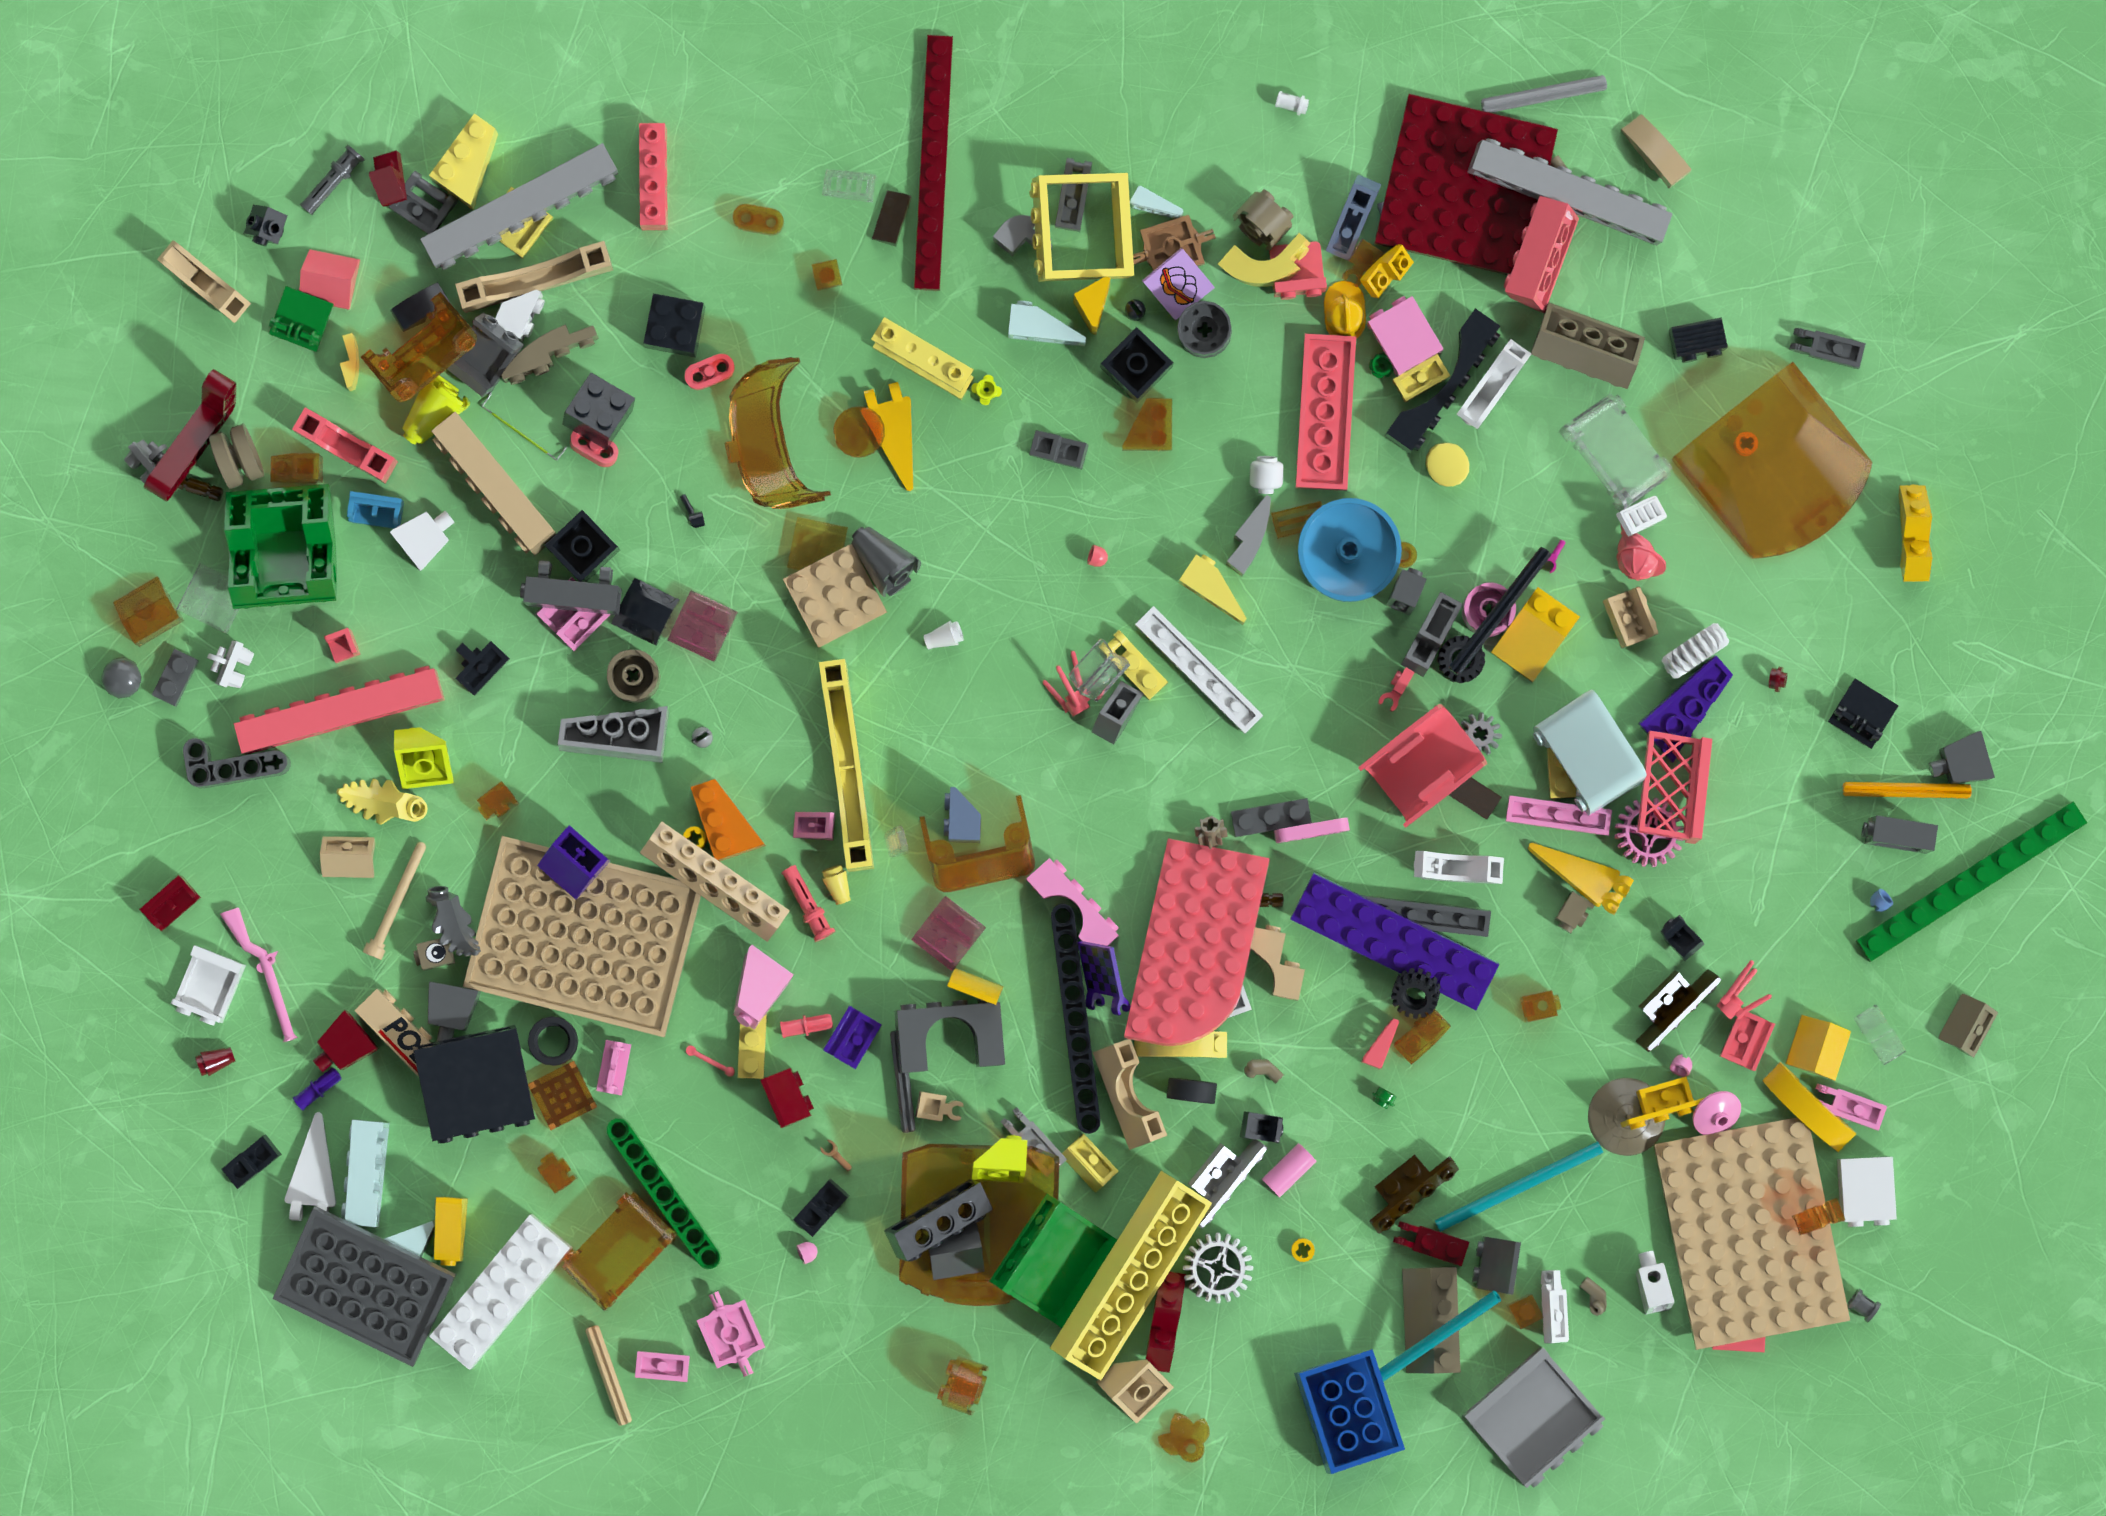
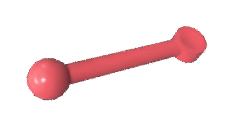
M694 1046L686 1048V1053L689 1056H696L724 1071L728 1077L734 1075L735 1070L733 1067H726L698 1052Z

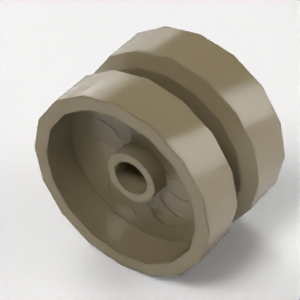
M244 423L231 428L230 437L233 445H231L227 435L222 431L209 436L216 465L229 489L243 484L241 468L251 481L264 477L259 455Z

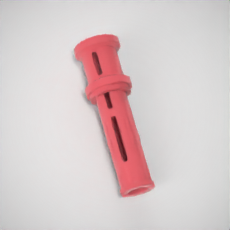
M793 865L782 871L781 874L784 876L804 913V923H808L815 936L813 938L814 941L818 942L833 934L835 929L831 928L824 916V909L817 906L797 866Z

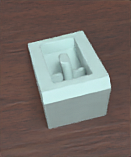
M435 1221L385 1238V1240L422 1257L435 1231Z

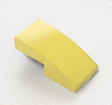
M353 333L342 336L349 361L340 363L348 390L353 391L356 389L359 376V351L356 337Z

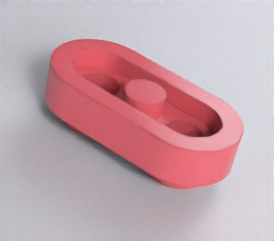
M726 354L714 355L690 365L685 371V381L691 389H705L729 379L735 370L734 362ZM719 364H725L727 369L724 372H719L717 367ZM697 373L703 375V379L700 382L693 380L694 375Z
M572 432L570 446L576 453L601 467H610L615 464L618 458V447L614 442L605 450L578 433ZM585 440L587 444L581 445L578 441ZM607 453L609 457L603 458L600 454Z

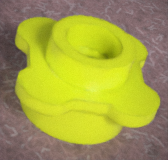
M985 375L982 380L974 383L971 387L972 392L980 398L982 405H988L990 400L994 397H1000L1002 394L1001 387L996 386L991 375ZM989 388V392H985L984 389Z

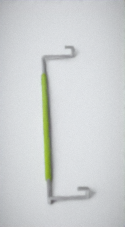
M492 392L489 393L488 398H487V399L484 401V403L482 404V407H483L484 409H486L488 412H490V413H491L493 416H495L497 419H499L500 421H502L504 424H506L507 426H509L511 429H513L514 431H516L518 434H520L522 437H524L525 439H527V440H528L529 442H531L533 445H535L536 447H538V448H539L540 450H542L544 453H546V454H548L549 456H551V457H552L553 459H555L556 461L560 458V456L563 454V452L567 449V446L563 449V451L561 452V454H560V455L558 456V458L556 459V458L553 457L551 454H549L545 449H543V448L540 447L538 444H536L534 441H532V440L529 439L527 436H525L523 433H521L520 431H518L516 428H514L513 426H511L509 423H507L506 421H504L502 418H500L499 416H497L495 413H493V412H491L490 410H488L487 408H485L483 405L486 403V401H487V400L490 398V396L492 395Z

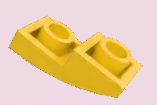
M1398 244L1380 257L1365 272L1360 281L1371 297L1379 298L1392 280L1400 281L1414 261L1403 245Z

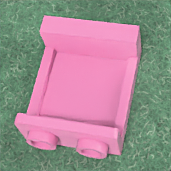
M1403 296L1391 303L1393 307L1385 312L1383 309L1374 312L1369 316L1371 320L1367 323V327L1372 330L1392 364L1396 377L1434 355L1441 354L1443 351L1442 345L1413 296L1408 299Z

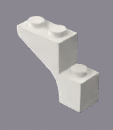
M1510 339L1460 408L1457 415L1466 424L1478 429L1531 356V353Z

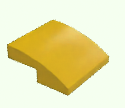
M957 968L954 969L947 987L994 1005L997 1004L1004 987Z

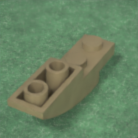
M565 324L542 335L525 347L509 363L502 373L504 382H510L511 385L523 382L527 375L533 373L535 376L545 374L550 371L549 367L554 366L551 356L555 355L556 358L569 354L572 348L579 346L580 349H584L594 345V340L599 339L594 326L570 334Z

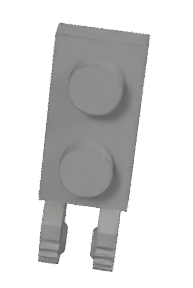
M1016 1107L1013 1110L1014 1115L1026 1127L1018 1133L1009 1120L1004 1118L1001 1123L1012 1135L1020 1136L1022 1140H1027V1155L1049 1177L1067 1159L1034 1122H1030Z

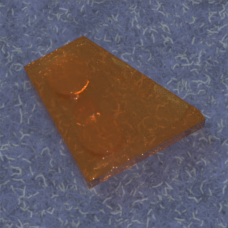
M1146 398L1122 445V451H1172V399Z

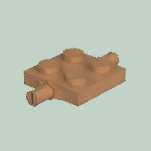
M1189 215L1142 229L1140 234L1144 243V250L1133 254V263L1135 265L1147 261L1154 271L1182 247L1197 266L1205 265L1201 253V243L1216 239L1215 234H1213L1214 231L1211 229L1198 233L1193 227Z

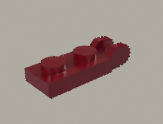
M1399 1221L1398 1227L1406 1231L1416 1232L1417 1235L1414 1243L1399 1236L1394 1237V1243L1462 1266L1469 1241L1420 1225L1417 1227Z

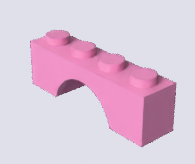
M1049 858L1026 879L1027 882L1043 899L1061 896L1073 901L1080 909L1083 918V926L1078 938L1081 941L1108 946L1119 936L1116 933L1119 929L1118 926L1109 917L1105 920L1098 913L1101 910L1100 906L1092 898L1087 900L1081 894L1084 891L1083 887L1075 879L1070 881L1064 875L1067 870L1057 859L1053 862Z

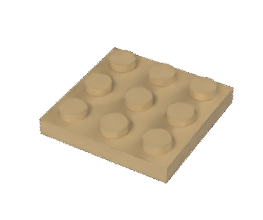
M852 544L783 579L818 648L887 613Z

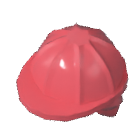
M1620 523L1622 537L1618 544L1616 558L1621 572L1628 579L1637 581L1663 574L1666 570V561L1655 552L1650 541L1638 533L1628 537Z

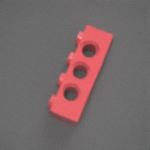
M639 123L640 227L642 231L668 230L667 128L665 123Z

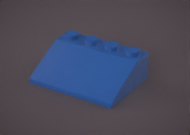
M1373 1349L1294 1373L1327 1474H1334L1405 1450Z

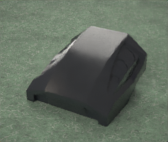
M634 578L620 604L619 615L614 616L611 624L657 646L662 631L666 628L665 625L668 619L671 618L670 615L674 608H676V605L679 604L680 599Z

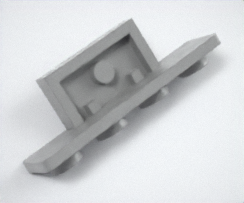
M1253 1139L1239 1157L1220 1143L1188 1184L1212 1203L1198 1225L1200 1228H1204L1206 1224L1213 1220L1215 1213L1221 1205L1230 1199L1231 1193L1238 1184L1246 1179L1251 1168L1263 1158L1264 1152L1267 1150L1263 1143Z

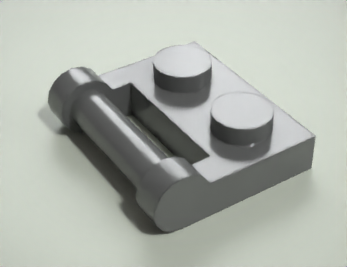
M414 171L405 183L407 200L392 204L389 208L425 233L430 234L438 230L449 212L457 204L458 199L453 195L448 196L423 179L422 174ZM417 186L442 203L441 209L438 210L411 192L413 188Z

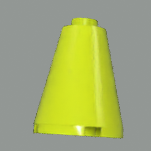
M430 372L426 376L402 427L405 432L403 436L414 445L417 442L423 444L434 435L432 430L456 411L459 415L470 405L469 399L466 396L461 399L458 396L457 392L459 389L442 376L438 374L433 376V373Z

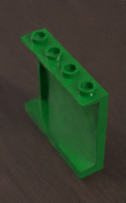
M1046 1194L989 1281L1008 1295L1013 1296L1063 1328L1117 1242V1239L1051 1195Z

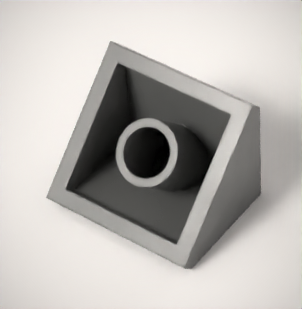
M971 1222L964 1227L965 1230L963 1232L943 1239V1243L940 1246L932 1249L928 1248L933 1280L985 1271L977 1222Z

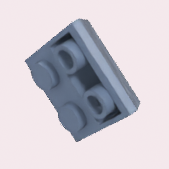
M950 787V793H945V810H949V819H944V836H949V842L980 843L981 814L956 787Z

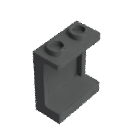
M482 313L474 318L472 321L473 326L455 353L449 356L442 366L481 397H484L493 391L502 378V373L517 356L524 344L518 340L514 333L502 328L494 317Z

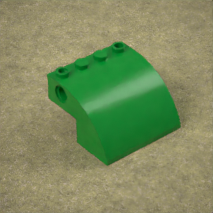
M329 484L226 492L224 531L229 548L228 590L233 609L336 601V541Z

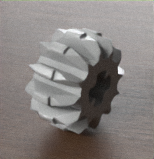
M1483 712L1479 713L1478 721H1476L1473 714H1470L1468 717L1471 724L1463 720L1461 725L1467 729V731H1464L1481 751V748H1483L1485 754L1489 755L1491 750L1488 745L1495 749L1499 746L1492 739L1502 738V734L1494 733V730L1500 728V724L1490 725L1494 719L1493 716H1490L1485 722ZM1478 728L1479 731L1484 730L1486 732V735L1483 737L1484 741H1481L1480 738H1474L1473 734L1476 733L1474 729Z

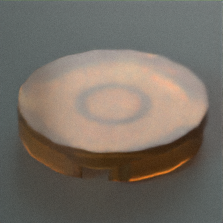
M854 406L843 411L837 417L833 427L835 442L838 448L854 458L866 457L875 453L881 447L885 437V426L881 417L874 410L865 406Z

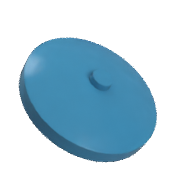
M1356 498L1334 500L1317 509L1305 523L1298 544L1300 566L1308 582L1321 594L1343 602H1356L1371 598L1387 587L1398 570L1402 552L1398 529L1389 515L1375 504Z

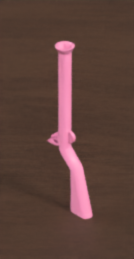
M240 908L220 913V916L242 949L259 958L260 963L256 968L258 972L264 973L284 1035L283 1042L298 1038L293 1032L272 967L276 961L275 957L278 951L268 954L265 949L250 942Z

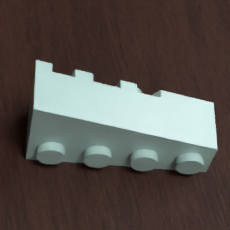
M352 1120L349 1132L350 1151L347 1153L346 1165L349 1166L348 1177H345L344 1192H347L346 1203L342 1204L341 1218L354 1225L379 1227L390 1123Z

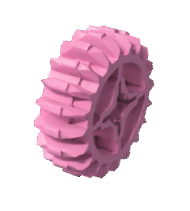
M1654 798L1652 803L1654 805L1658 804L1659 799ZM1638 800L1633 801L1635 810L1630 806H1626L1624 809L1629 815L1619 814L1618 816L1620 820L1624 821V824H1615V828L1622 830V833L1615 834V838H1623L1624 840L1617 847L1619 849L1625 846L1628 848L1623 853L1624 857L1629 856L1631 853L1634 854L1631 860L1632 863H1636L1639 858H1642V867L1647 865L1648 859H1650L1652 867L1657 866V858L1662 865L1666 864L1667 861L1664 855L1666 854L1669 858L1673 859L1675 854L1671 849L1681 850V846L1675 843L1676 840H1684L1657 835L1651 836L1650 840H1648L1644 833L1637 832L1638 825H1631V822L1640 811V803ZM1667 801L1662 803L1661 807H1657L1665 820L1675 813L1673 809L1665 810L1668 806ZM1653 811L1647 817L1646 827H1649L1650 824L1653 828L1658 827V818ZM1679 817L1673 818L1668 822L1676 832L1683 831L1684 826H1676V822L1681 821ZM1629 832L1641 838L1642 851L1634 846ZM1656 839L1669 840L1662 851L1650 853Z

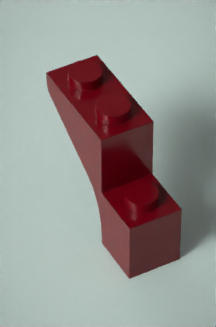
M1170 1271L1156 1293L1145 1360L1147 1359L1158 1371L1170 1373L1184 1294V1276H1186V1274Z

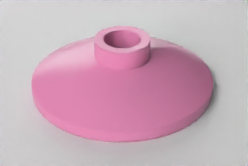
M1719 1091L1708 1095L1694 1110L1692 1121L1695 1129L1703 1135L1729 1130L1740 1116L1741 1103L1736 1095L1728 1091Z

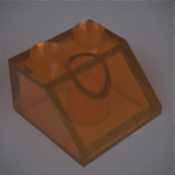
M158 576L113 602L122 624L134 644L139 647L184 621Z

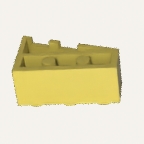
M474 113L429 174L434 183L472 210L475 208L483 177L497 140L498 133L496 129Z

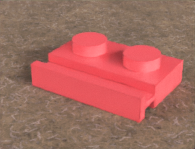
M1750 1012L1745 1013L1740 1019L1736 1016L1719 1057L1755 1072L1775 1023L1769 1022Z

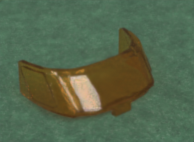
M799 357L768 360L756 365L736 383L729 396V423L732 441L724 443L729 463H737L743 483L752 496L753 502L760 506L771 507L772 509H787L825 501V497L831 496L830 491H813L808 489L799 480L791 464L784 437L779 402L783 383L791 371L800 363Z

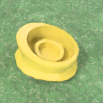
M1436 444L1426 455V469L1430 477L1439 485L1445 487L1456 486L1466 479L1469 473L1468 457L1457 444Z

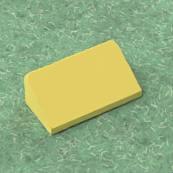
M1084 1133L1062 1153L1067 1159L1066 1162L1094 1192L1101 1189L1119 1172Z

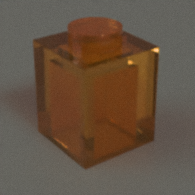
M1530 1293L1506 1305L1518 1329H1523L1544 1318L1533 1295Z

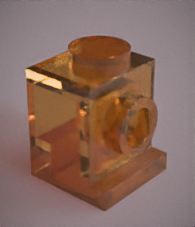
M502 781L477 799L481 805L477 809L486 820L490 817L493 818L495 815L498 818L503 816L510 810L508 805L511 803L514 806L519 804V801Z
M1552 990L1520 997L1525 1023L1558 1016L1557 1010H1561L1558 994L1553 995ZM1540 1001L1546 1002V1010L1541 1011L1538 1008Z
M551 1152L540 1160L542 1165L537 1169L555 1194L578 1179L576 1174L569 1175L568 1172L571 1171V1168L563 1157L558 1159Z

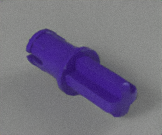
M331 1068L317 1080H311L307 1088L293 1097L294 1102L304 1111L306 1107L320 1096L323 1098L325 1096L324 1093L342 1079L340 1073L335 1068Z

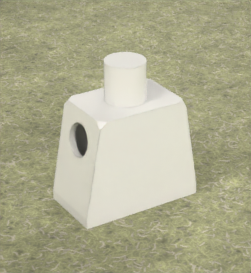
M446 511L442 512L435 519H432L425 512L393 529L390 533L421 571L449 541L443 531L455 522Z
M1654 1251L1638 1254L1641 1268L1637 1270L1636 1277L1645 1315L1671 1309L1674 1304V1298L1664 1263H1656ZM1648 1276H1654L1657 1282H1650Z

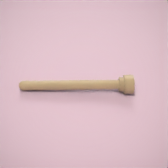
M419 842L416 844L375 938L366 943L363 949L364 953L382 960L385 950H383L385 944L383 943L425 852V843Z

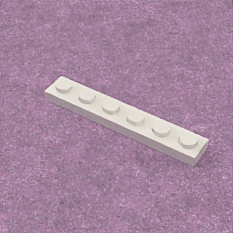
M1154 606L1135 624L1244 734L1263 717Z

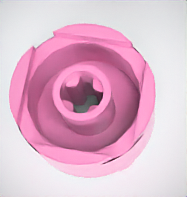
M1484 583L1470 591L1462 605L1463 621L1470 631L1475 633L1487 617L1486 611L1482 608L1490 604L1491 609H1493L1507 589L1497 583ZM1516 603L1489 637L1501 634L1510 626L1516 614Z

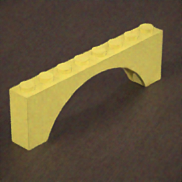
M845 659L819 662L835 769L846 869L848 872L874 869L847 663Z

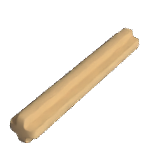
M598 1325L589 1327L585 1332L619 1426L628 1424L632 1421L601 1330Z

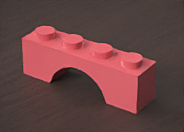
M306 407L292 428L296 434L386 484L398 463L391 455L349 434Z

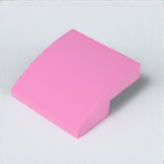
M571 577L568 581L576 580L573 577ZM542 607L536 612L573 651L610 616V614Z

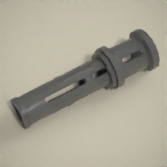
M348 144L345 147L346 151L340 158L331 163L330 167L332 169L316 185L306 199L299 204L311 215L314 214L343 179L346 180L351 177L350 173L359 162L363 163L365 161Z

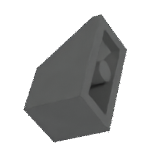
M1121 681L1099 712L1092 733L1114 745L1127 726L1144 693Z

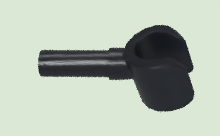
M686 494L681 495L680 498L687 510L691 526L694 528L705 526L702 511L694 513Z

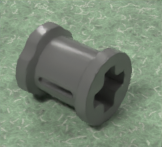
M1858 1289L1847 1303L1848 1309H1854L1864 1316L1866 1322H1869L1875 1316L1881 1306L1880 1302H1874L1865 1296L1861 1289Z

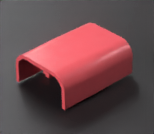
M1438 704L1358 768L1360 771L1363 769L1367 770L1404 816L1406 822L1403 826L1406 828L1483 768L1487 761L1451 713L1442 704Z

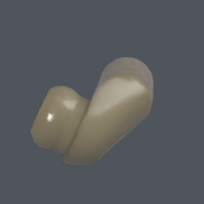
M1252 1059L1244 1068V1073L1247 1077L1254 1078L1256 1075L1265 1074L1275 1084L1284 1076L1268 1059Z
M1586 1277L1579 1287L1590 1295V1312L1596 1316L1601 1315L1607 1307L1606 1291L1589 1277Z

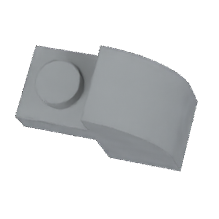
M1018 215L1008 219L994 234L993 241L1011 256L1016 254L1025 241L1033 246L1032 237L1035 234V224L1031 222V216Z

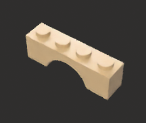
M1126 1039L1093 1052L1129 1150L1167 1136L1159 1112L1145 1107L1135 1094L1133 1073L1140 1062L1131 1039Z

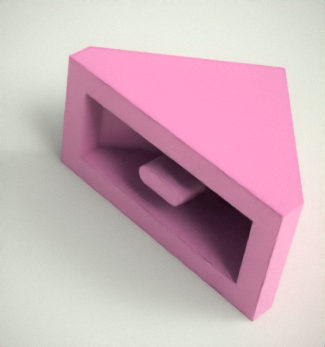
M795 812L793 838L833 841L835 814L832 812Z

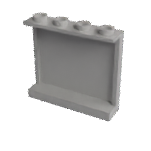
M1539 1347L1463 1414L1465 1419L1526 1488L1530 1485L1533 1488L1545 1478L1542 1475L1549 1468L1555 1470L1564 1462L1562 1457L1568 1451L1572 1453L1577 1451L1584 1444L1582 1439L1589 1433L1591 1436L1596 1434L1603 1427L1601 1422L1605 1420L1543 1347Z

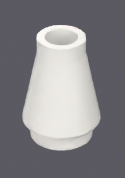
M949 621L924 635V641L928 650L938 647L959 645L958 642L964 641L962 630L957 621L953 623Z

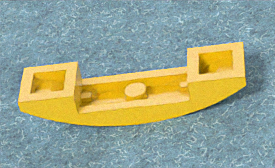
M1781 1062L1762 1080L1795 1116L1837 1152L1856 1135V1132L1840 1117L1835 1116Z

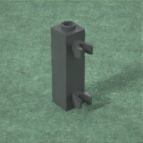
M539 560L538 577L526 576V582L521 584L520 598L523 599L527 606L619 615L622 589L617 585H611L613 578L611 567L600 568L599 584L550 579L552 564H550V561Z

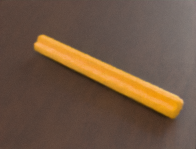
M1843 783L1844 796L1970 798L1972 794L1970 784Z

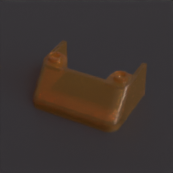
M1021 795L1016 796L1021 821L1012 823L1005 829L1004 841L1006 846L959 857L954 856L953 848L949 842L945 840L930 841L925 816L919 817L933 881L939 891L943 893L955 892L1026 876L1034 870L1035 857Z

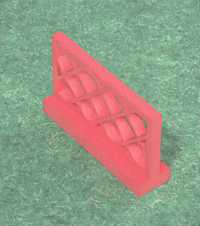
M1655 731L1648 732L1644 765L1647 776L1642 783L1637 832L1685 840V843L1696 844L1702 839L1712 748L1711 738L1702 737L1701 739ZM1654 739L1663 740L1670 749L1659 755L1653 747ZM1681 743L1692 745L1691 756L1686 760L1676 749ZM1671 751L1680 761V764L1672 770L1662 759ZM1657 761L1667 773L1658 781L1651 773V766ZM1681 766L1689 773V780L1683 785L1673 773ZM1668 776L1678 787L1670 795L1660 785V782ZM1654 786L1664 797L1656 805L1648 798V792ZM1678 791H1681L1687 799L1686 806L1680 810L1670 798ZM1665 801L1675 812L1667 820L1657 809ZM1652 811L1662 823L1656 828L1645 826L1646 815ZM1678 816L1684 823L1683 833L1674 831L1668 822Z

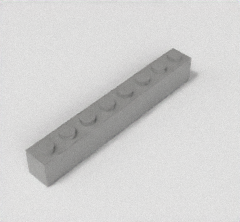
M1487 138L1486 141L1481 140L1477 144L1467 171L1468 173L1537 200L1539 196L1568 203L1578 216L1657 246L1663 242L1673 214L1666 211L1667 208L1657 203L1647 204L1642 202V197L1634 194H1629L1628 196L1621 194L1618 188L1611 185L1603 187L1596 184V180L1588 176L1582 175L1580 178L1571 174L1572 171L1568 168L1549 166L1548 161L1539 157L1531 159L1524 156V152L1519 149L1510 148L1508 150L1500 147L1501 143L1493 139Z
M602 143L428 234L420 240L436 269L440 267L442 270L448 269L456 264L455 259L463 255L465 258H468L479 252L478 247L486 243L488 246L499 242L502 240L500 235L509 231L511 234H514L525 227V222L532 219L534 222L546 217V212L555 207L556 210L562 209L570 204L569 200L577 195L579 198H582L593 192L592 187L600 183L602 186L613 182L616 179L615 175L618 174V170Z

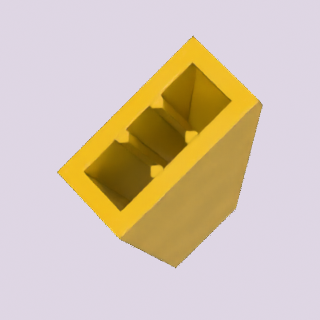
M436 1197L434 1260H441L440 1265L456 1266V1261H463L468 1198Z

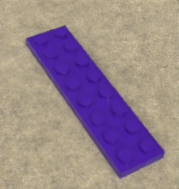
M1314 872L1290 917V920L1400 974L1404 970L1409 973L1410 968H1414L1415 972H1418L1419 968L1423 969L1422 974H1426L1429 971L1431 973L1430 978L1434 976L1437 978L1436 984H1440L1439 991L1441 994L1474 1010H1477L1500 965L1498 962Z

